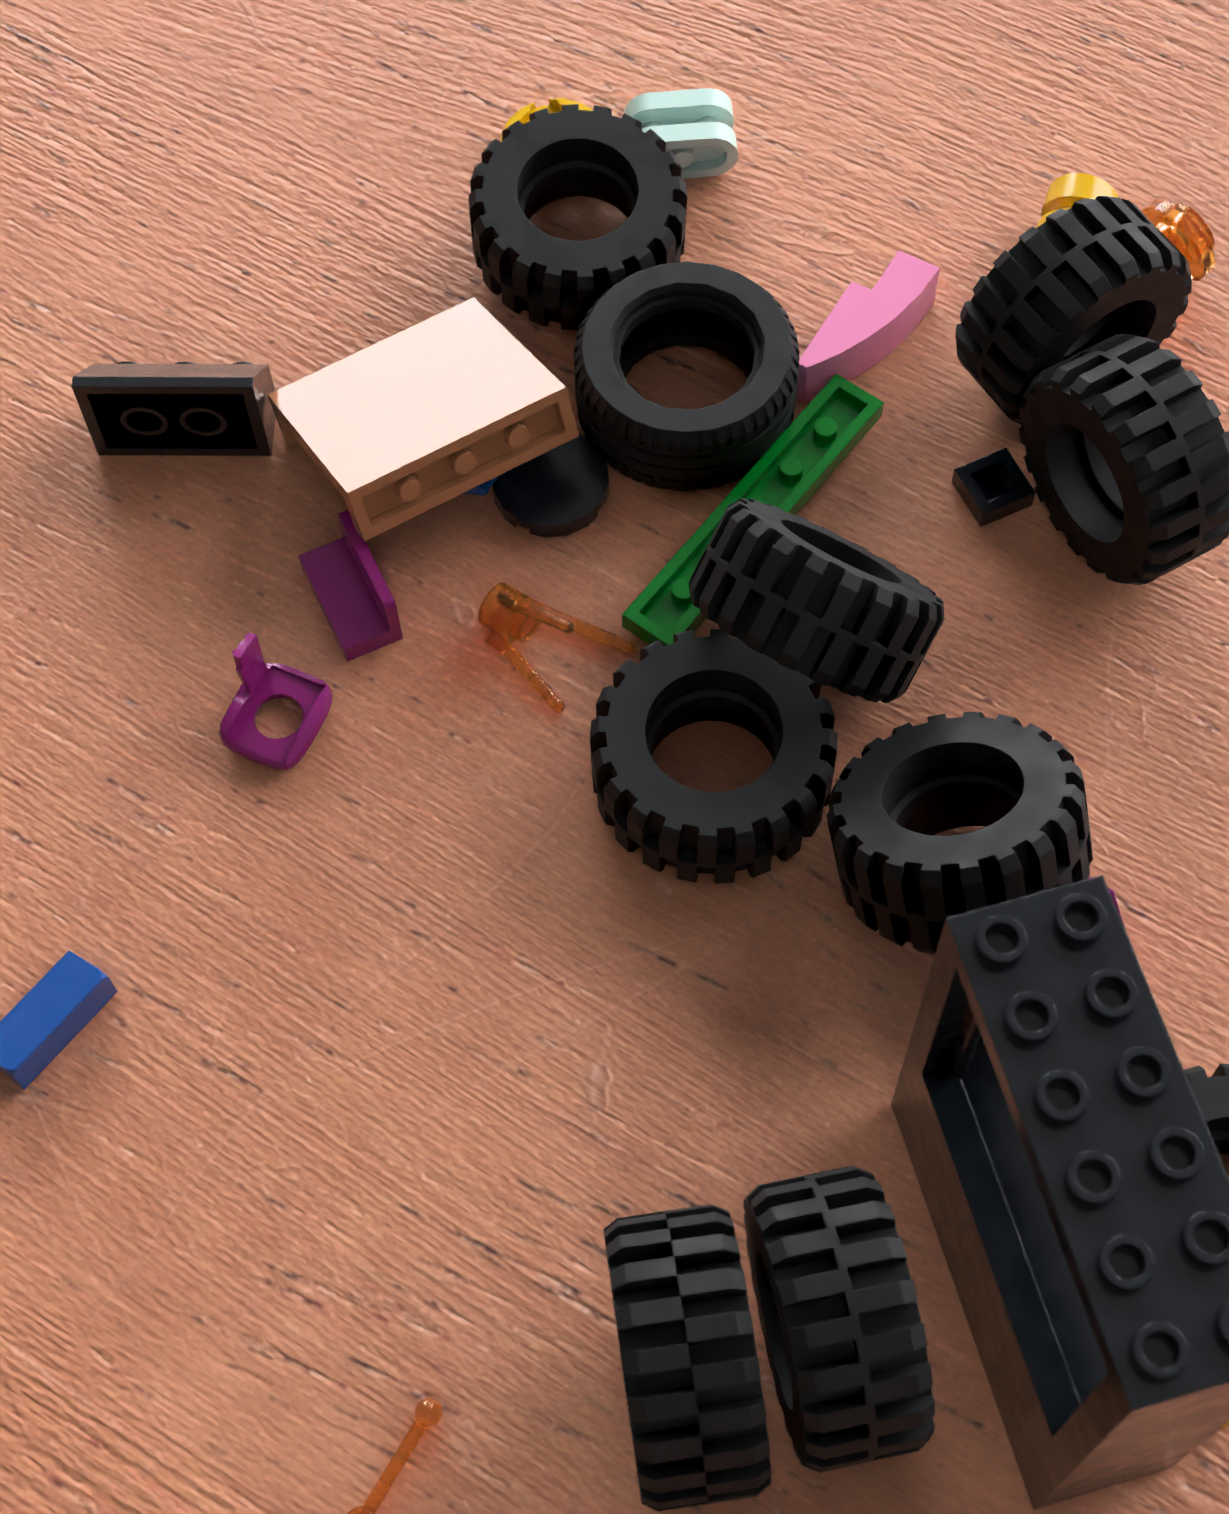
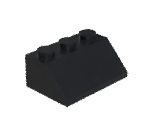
M123 361L117 364H92L73 376L71 387L98 455L272 456L276 416L268 398V394L275 391L269 364H253L249 362L195 364L186 361L175 364H138Z

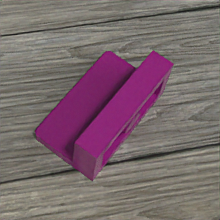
M345 510L337 514L343 538L299 555L302 570L348 662L403 639L395 600L366 542L355 530L349 511Z

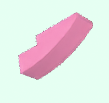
M898 251L873 290L851 281L799 359L796 399L802 402L811 400L835 374L850 381L890 354L915 330L934 305L940 268L902 251Z

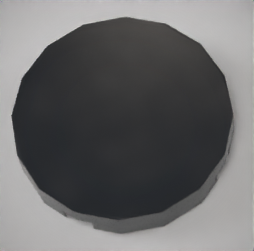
M580 433L578 437L499 475L493 483L494 502L504 519L515 527L517 523L519 526L529 529L530 534L544 538L567 536L589 526L598 516V510L603 506L604 501L606 503L610 492L606 459L595 444Z

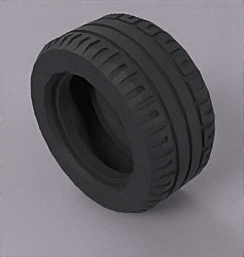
M695 262L660 264L638 271L605 291L601 298L588 310L585 319L579 326L580 330L577 331L574 346V376L578 419L580 420L581 428L585 431L586 438L592 441L601 451L609 466L619 470L621 474L632 478V480L645 483L651 487L676 491L712 489L738 481V479L743 478L793 421L800 359L797 334L794 332V326L789 320L786 311L782 309L781 304L773 299V296L763 287L738 272L713 264ZM674 346L705 347L729 357L744 372L747 380L739 391L722 403L695 410L665 408L648 401L637 393L626 382L625 378L633 365L651 352Z

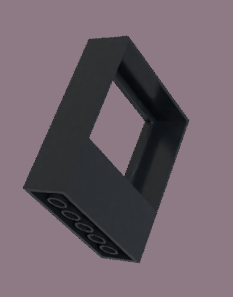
M1103 875L946 918L891 1105L1033 1510L1170 1469L1229 1421V1178Z

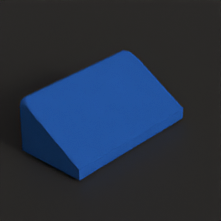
M69 950L0 1021V1070L25 1090L118 992L110 978L100 969Z

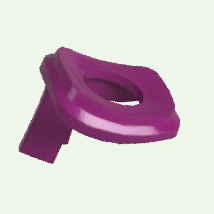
M247 633L244 640L239 642L238 647L232 651L236 672L243 683L220 723V740L231 751L254 762L277 770H290L305 755L326 720L332 705L333 692L323 680L280 663H265L257 635ZM271 699H291L299 704L303 711L301 726L295 733L286 738H269L261 734L256 728L255 718L258 710Z

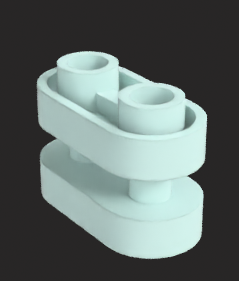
M701 88L648 92L630 100L624 109L625 114L642 122V131L644 133L651 129L666 142V151L669 150L675 154L682 168V179L721 175L729 171L737 162L736 135L732 130L734 126L732 102L729 96L720 90Z

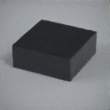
M1007 448L954 469L952 484L980 527L1033 505L1036 492Z

